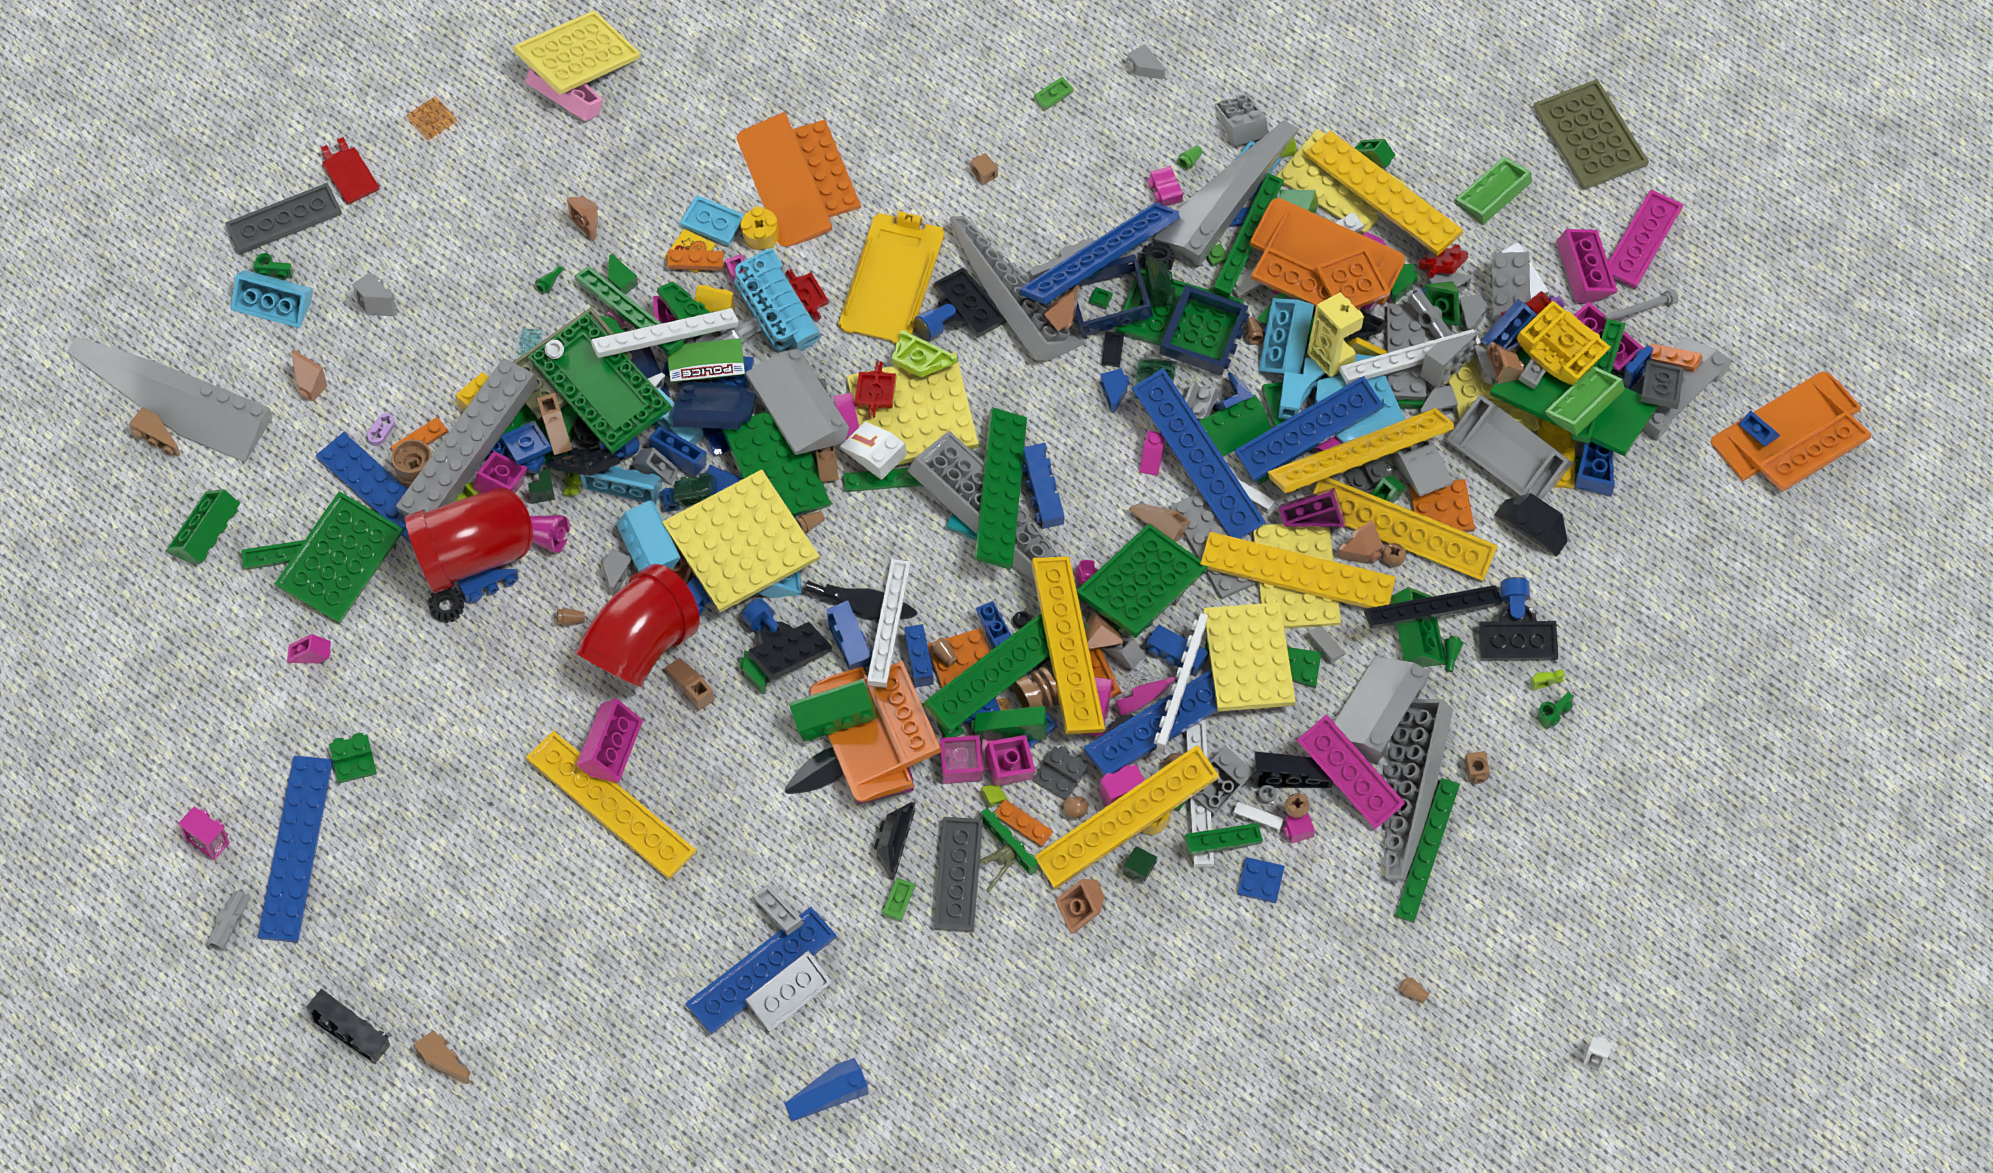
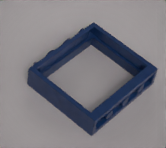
M1135 254L1113 260L1106 267L1094 272L1092 276L1080 281L1078 285L1081 287L1134 272L1144 305L1084 322L1077 301L1075 315L1082 336L1092 335L1100 331L1110 330L1114 327L1128 325L1132 322L1153 317L1151 304Z
M1185 284L1160 345L1159 354L1223 376L1225 369L1228 370L1232 360L1229 358L1231 354L1234 355L1238 344L1235 343L1243 335L1244 329H1242V326L1248 322L1250 316L1247 313L1248 306ZM1190 299L1239 315L1221 361L1172 344Z

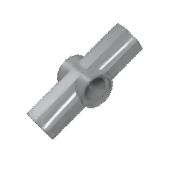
M1421 289L1408 298L1419 314V323L1423 327L1429 328L1436 339L1453 335L1442 320L1441 310L1437 306H1432Z
M753 316L738 325V327L729 328L722 333L723 335L712 341L741 338V343L747 341L746 339L762 330L761 324Z
M238 890L233 891L225 909L219 911L215 922L216 926L207 941V944L212 948L223 951L232 933L237 931L236 927L238 923H241L242 914L250 901V897Z

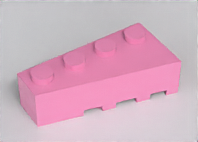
M529 67L526 84L584 121L599 115L603 99L586 83L559 95Z

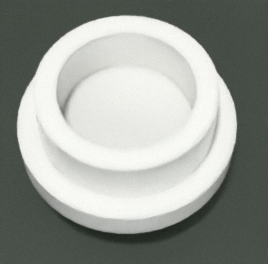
M551 340L545 346L546 355L552 359L561 357L564 352V347L558 340Z

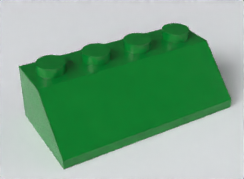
M1255 394L1252 398L1240 401L1199 421L1222 457L1234 452L1237 448L1272 429L1265 408Z
M225 489L205 491L165 551L191 564L202 563L207 558L209 549L217 543L219 534L227 528L230 518L237 513L240 502Z
M1407 587L1392 595L1391 600L1392 604L1432 596ZM1437 617L1396 624L1399 633V643L1403 652V661L1413 662L1421 667L1447 664Z
M864 679L789 702L797 730L803 742L811 741L824 735H830L843 729H849L861 723H868L878 718L874 699Z

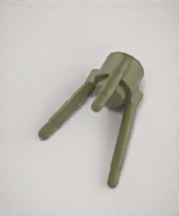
M1005 845L994 853L980 859V864L983 862L988 864L995 859L1000 865L1005 864L986 889L987 892H990L1006 870L1014 864L1012 859L1016 856L1009 845Z

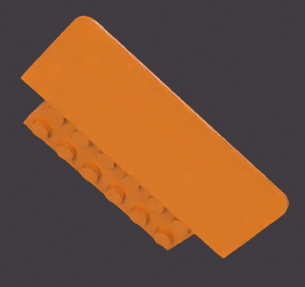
M784 111L738 133V144L765 209L773 212L777 218L779 228L778 243L781 246L789 247L832 231L830 217L861 208L855 189L825 119L792 129Z
M1281 198L1273 199L1270 202L1249 245L1264 252L1251 275L1252 280L1296 300L1313 304L1314 308H1316L1317 304L1330 298L1315 270L1317 265L1367 247L1391 292L1405 263V256L1401 252ZM1388 297L1375 301V303L1384 306Z
M1819 372L1754 411L1757 416L1780 434L1779 438L1767 446H1763L1739 425L1742 421L1741 419L1711 438V444L1742 481L1761 472L1783 492L1871 439V432L1852 416L1861 411V406L1843 385L1830 373Z
M903 661L891 665L887 688L867 685L874 699L877 719L828 735L851 792L859 802H867L915 787L907 768L942 752ZM863 666L848 670L814 683L810 688V693L814 695L864 679L867 685L868 676Z

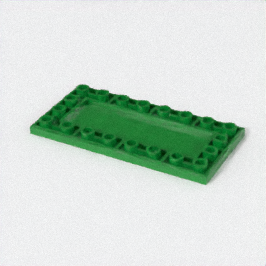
M587 312L551 339L562 343L564 352L561 357L557 359L548 357L545 353L546 344H544L529 355L528 358L613 454L673 408L624 352L600 358L597 357L591 345L592 339L609 335Z
M1521 346L1516 354L1525 369L1531 357ZM1546 371L1535 389L1520 380L1500 384L1496 382L1490 390V395L1559 426L1546 415L1545 411L1573 385L1554 377ZM1624 387L1625 390L1598 415L1591 441L1625 457L1658 408V405L1641 402V394Z

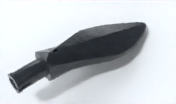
M807 580L803 590L804 592L821 597L820 601L838 605L848 601L854 614L871 619H880L884 592L869 588H841L826 584L824 587L810 580ZM903 602L900 619L915 617L918 614L917 611Z
M833 747L817 753L804 763L787 784L785 793L798 794L817 790L839 779L844 772Z

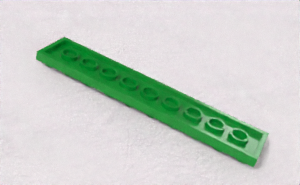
M992 407L989 413L974 560L1011 570L1014 559L1027 417Z
M1040 613L923 703L948 734L1050 656L1042 614Z

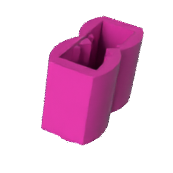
M1171 166L1150 172L1148 184L1150 189L1154 188L1155 190L1154 197L1157 203L1160 202L1163 206H1169L1183 201L1181 187Z

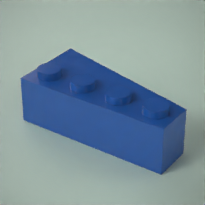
M1592 441L1590 443L1585 442L1575 488L1612 497L1615 487L1613 451Z
M1046 442L1023 448L1022 475L1027 476V480H1025L1026 489L1032 493V496H1030L1032 508L1036 507L1037 510L1035 513L1037 524L1041 523L1042 529L1063 525L1065 519L1059 493H1055L1057 491L1055 477H1050L1052 475L1050 458H1046Z

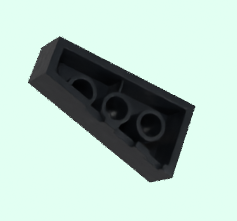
M1255 751L1253 770L1255 771L1253 773V788H1262L1265 785H1270L1274 788H1332L1333 781L1312 757Z
M322 988L306 1006L312 1022L374 1064L378 1062L390 1047L387 1034L381 1030L377 1031L368 1021L361 1019Z

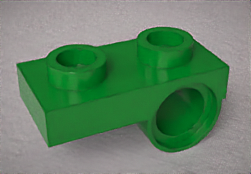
M261 253L256 257L253 266L255 273L277 277L280 280L293 278L291 263L273 262L271 255L268 253Z
M1568 691L1556 705L1549 701L1542 703L1537 715L1539 722L1547 729L1551 725L1556 726L1561 720L1560 716L1562 713L1565 712L1567 714L1572 709L1574 695ZM1543 712H1549L1551 715H1545Z

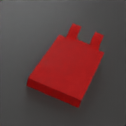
M344 137L337 139L338 147L341 151L335 154L331 153L327 145L320 147L325 158L322 165L347 205L380 190L379 185L356 148L352 147L349 149Z

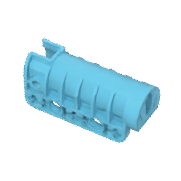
M773 249L762 251L736 266L734 286L752 316L760 322L763 334L775 351L783 352L791 347L793 349L799 348L800 351H803L813 346L821 338L822 334L784 275L783 264ZM777 341L783 342V347L780 345L776 346Z

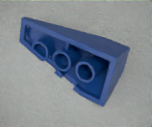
M855 1058L835 1064L785 1102V1106L791 1122L868 1095V1085Z

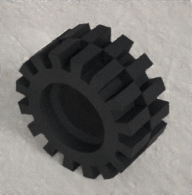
M1154 242L1153 245L1148 243V246L1145 245L1142 249L1141 267H1144L1145 271L1149 270V273H1168L1169 270H1172L1175 253L1172 248L1168 249V245L1163 246V243H1160V245H1157V242Z
M449 588L436 594L431 593L428 605L430 613L435 620L438 619L439 622L444 620L445 623H448V620L454 622V618H460V614L464 612V601L460 591L458 592L456 588L453 590ZM449 599L454 602L451 609L442 610L439 607L443 600Z

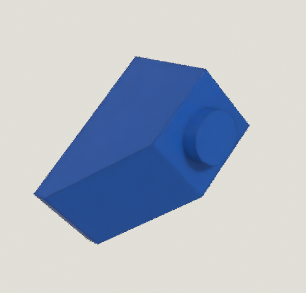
M1122 368L1100 374V384L1112 413H1115L1127 393V387L1130 385L1128 375H1124Z

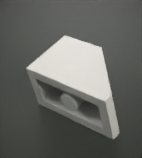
M1593 1037L1583 1064L1603 1071L1612 1043H1609L1607 1039L1602 1037Z

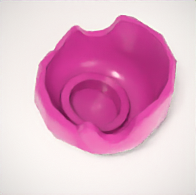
M1084 559L1079 562L1076 568L1075 578L1081 586L1099 570L1095 568L1093 560Z

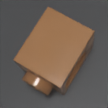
M987 153L976 156L971 161V171L982 185L998 177V167Z
M1486 751L1466 753L1464 762L1468 781L1480 784L1488 780L1490 770ZM1473 767H1479L1482 770L1477 771Z

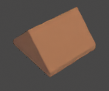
M1094 612L1085 623L1087 626L1085 634L1089 649L1123 643L1120 633L1117 632L1113 623L1097 612Z

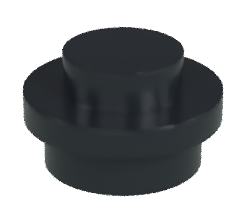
M1020 611L1014 615L1013 625L1017 629H1021L1032 618L1027 612Z

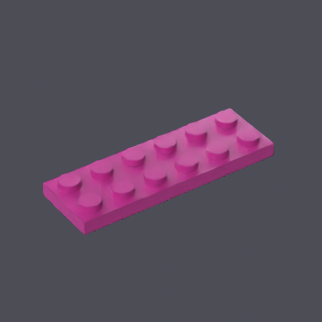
M1652 189L1649 191L1608 262L1615 280L1634 289L1638 287L1683 209L1684 204Z
M1327 714L1297 739L1300 745L1375 829L1405 804L1403 799Z

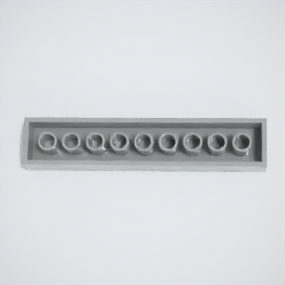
M503 357L397 503L396 508L402 517L405 518V516L422 509L428 512L455 501L537 387L538 382L534 373Z

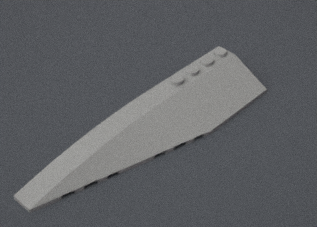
M76 337L67 351L69 355L84 366H87L92 372L114 386L138 406L157 414L162 423L179 436L243 462L247 461L273 418L270 408L173 368L122 350Z

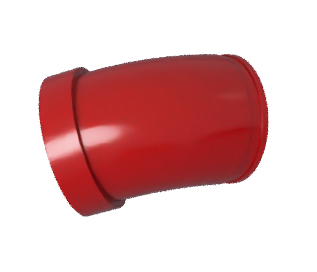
M495 488L428 512L422 509L405 516V523L414 552L424 576L435 594L454 587V582L523 558L528 553L532 544L533 527L529 512L523 501L514 492L506 488Z
M650 564L631 576L628 584L620 589L603 606L587 628L575 653L601 669L627 682L643 687L645 679L649 676L663 653L669 647L680 645L698 631L700 615L696 600L687 584L673 570L661 564Z

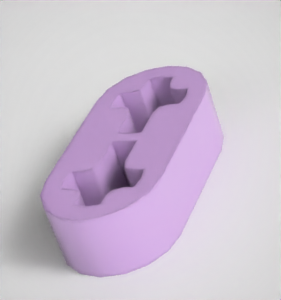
M381 414L369 430L368 440L373 446L382 445L393 430L395 421L391 414ZM389 420L390 424L386 423L383 427L382 421ZM378 433H379L380 439H379V438H376V439L374 440V439H373V435H374V436H377Z

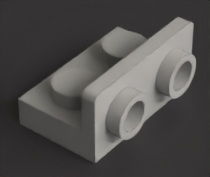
M1192 381L1190 388L1187 390L1185 401L1198 421L1210 416L1219 392L1216 388L1200 387L1196 381Z

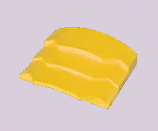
M1554 301L1520 331L1517 337L1523 349L1539 366L1554 377L1571 385H1574L1611 348L1600 339L1599 334L1589 329L1570 311H1565Z

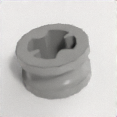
M1270 785L1263 786L1259 791V800L1263 804L1273 803L1277 795L1275 788ZM1267 791L1271 792V797H1272V798H1270V797H1268V799L1265 798L1263 792H1265V793H1267Z

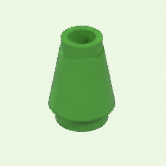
M1196 145L1181 153L1177 159L1179 166L1184 170L1191 169L1203 154L1202 148Z

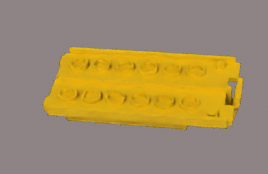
M898 211L897 223H895V216L882 213L874 215L838 327H841V330H844L846 333H857L891 341L892 344L899 342L902 330L913 335L915 329L914 318L920 313L945 236L943 227L925 224L924 229H920V225H923L922 216Z

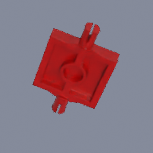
M1454 244L1452 248H1446L1438 256L1429 251L1419 262V269L1428 270V278H1433L1438 273L1454 274L1468 259V251H1462L1459 244Z
M792 269L787 270L785 273L790 279L789 283L807 312L811 313L815 321L820 320L821 315L817 309L829 303L828 298L813 274L810 272L804 276L796 277Z
M882 361L875 362L874 371L859 372L855 407L869 408V418L876 417V409L893 408L897 376L896 373L883 372Z

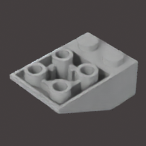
M1248 94L1239 95L1229 100L1225 99L1214 104L1229 139L1234 146L1248 143L1250 140L1261 139L1268 133L1267 118Z
M1474 332L1437 342L1425 354L1420 377L1437 389L1442 384H1447L1454 373L1457 374L1465 363H1469L1474 356L1473 350L1477 344V333Z
M1431 439L1421 441L1411 447H1405L1393 453V464L1419 496L1453 484V480Z
M1226 745L1210 761L1220 778L1194 795L1214 815L1223 808L1255 772Z

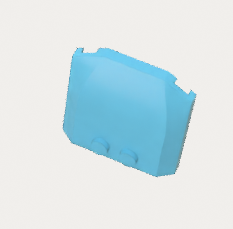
M1385 374L1367 379L1383 403L1384 408L1334 436L1342 443L1404 420V416ZM1342 375L1317 381L1315 404L1347 386Z

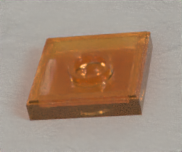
M436 96L406 115L409 121L428 141L457 122V118Z

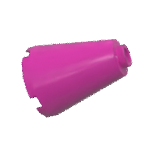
M563 515L530 516L533 527L532 542L551 552L560 553L568 540L564 539L566 531L570 532L568 518Z

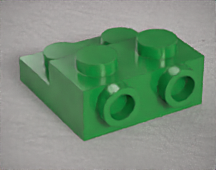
M356 733L352 735V738L346 740L344 738H336L333 740V743L329 744L338 784L377 774L367 734Z

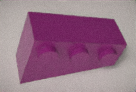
M1335 487L1283 503L1278 508L1284 526L1345 527L1347 523Z

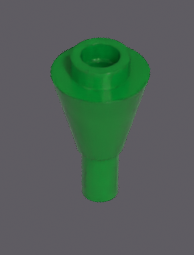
M558 265L552 272L535 281L536 289L540 293L549 294L563 268Z
M1449 636V638L1445 639L1447 659L1445 671L1453 672L1455 661L1464 644L1461 638L1457 636Z

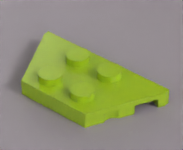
M902 330L900 332V340L896 344V351L892 356V362L919 377H924L958 363V357Z

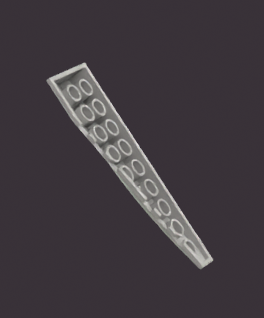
M1284 120L1178 207L1176 210L1179 211L1180 218L1171 225L1161 229L1155 236L1154 241L1159 244L1163 243V246L1168 245V249L1172 248L1175 253L1200 266L1297 134L1299 128Z
M965 216L950 217L949 220L978 278L998 310L1036 361L1053 359L1086 343L1072 325L1070 326L1071 330H1064L1062 328L1060 331H1057L1044 314L1048 307L1053 304L1052 302L1043 304L1021 295L1020 288L1031 281L1011 262L1007 263L1003 259L1004 255L1000 251L996 252L991 247L992 243L988 239L979 236L980 231Z
M1414 699L1391 736L1392 738L1389 740L1390 749L1386 748L1384 757H1389L1388 766H1384V774L1387 775L1386 781L1405 802L1402 807L1385 821V828L1387 829V838H1385V846L1387 847L1385 877L1387 880H1405L1427 819L1453 713V708L1444 699Z

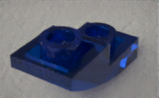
M702 428L705 439L710 444L713 456L730 451L722 429Z

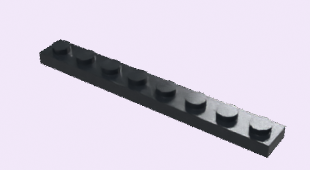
M1496 585L1367 608L1364 614L1370 628L1374 629L1498 606L1503 601Z

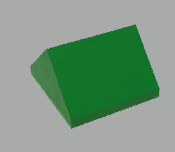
M1454 282L1426 284L1425 295L1432 306H1437L1441 310L1444 323L1459 326V290Z

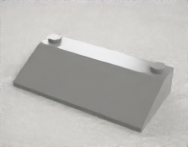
M1684 337L1674 348L1701 353L1703 358L1695 372L1683 371L1678 409L1658 405L1643 431L1657 441L1669 430L1671 421L1712 381H1719L1728 372L1731 364L1730 359L1717 349ZM1644 377L1631 389L1638 394L1642 393Z
M799 348L781 352L745 373L746 378L795 455L845 442L849 426Z
M1481 394L1446 439L1520 496L1532 493L1542 500L1573 464L1572 461Z
M1374 657L1334 722L1369 762L1378 765L1386 752L1391 736L1414 698L1419 697L1424 689L1430 670L1413 662Z

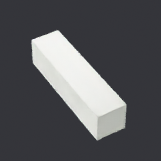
M1238 479L1254 505L1269 514L1275 505V500Z
M1240 802L1237 803L1233 812V817L1252 824L1258 823V826L1276 833L1280 832L1284 822L1283 818Z

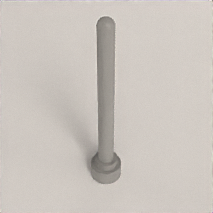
M1674 289L1664 291L1660 297L1606 314L1605 320H1614L1663 303L1667 305L1675 304L1678 301V294Z

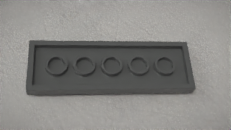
M327 182L225 222L240 255L342 214V211Z
M943 817L934 920L935 930L974 932L983 819Z

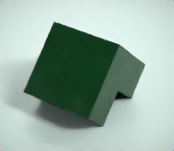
M550 469L538 471L539 481L528 483L531 503L555 500Z
M1135 846L1124 864L1123 875L1132 880L1137 877L1146 881L1157 863V856Z

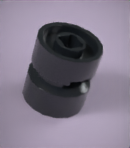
M578 417L574 422L577 443L584 448L594 447L599 442L598 437Z

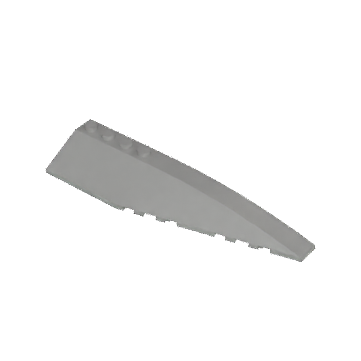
M948 431L913 460L908 472L977 534L984 462L952 432ZM1019 505L1013 566L1035 582L1031 564L1032 559L1060 556L1051 549V543L1037 524L1031 522L1026 509H1022ZM1075 581L1076 590H1078L1081 585ZM1078 597L1082 613L1090 605Z

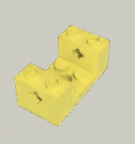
M1341 292L1317 304L1307 352L1330 378L1340 373V366L1354 363L1356 353L1344 341V338L1360 330L1364 319L1361 311L1357 310Z

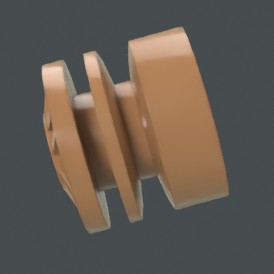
M414 439L406 440L398 444L393 450L391 458L397 480L407 489L432 457L430 448L426 443Z
M1045 667L1039 668L1038 672L1033 671L1031 673L1032 681L1028 676L1024 675L1013 684L1015 694L1022 708L1038 707L1044 704L1046 708L1050 709L1053 705L1057 706L1060 704L1055 680Z

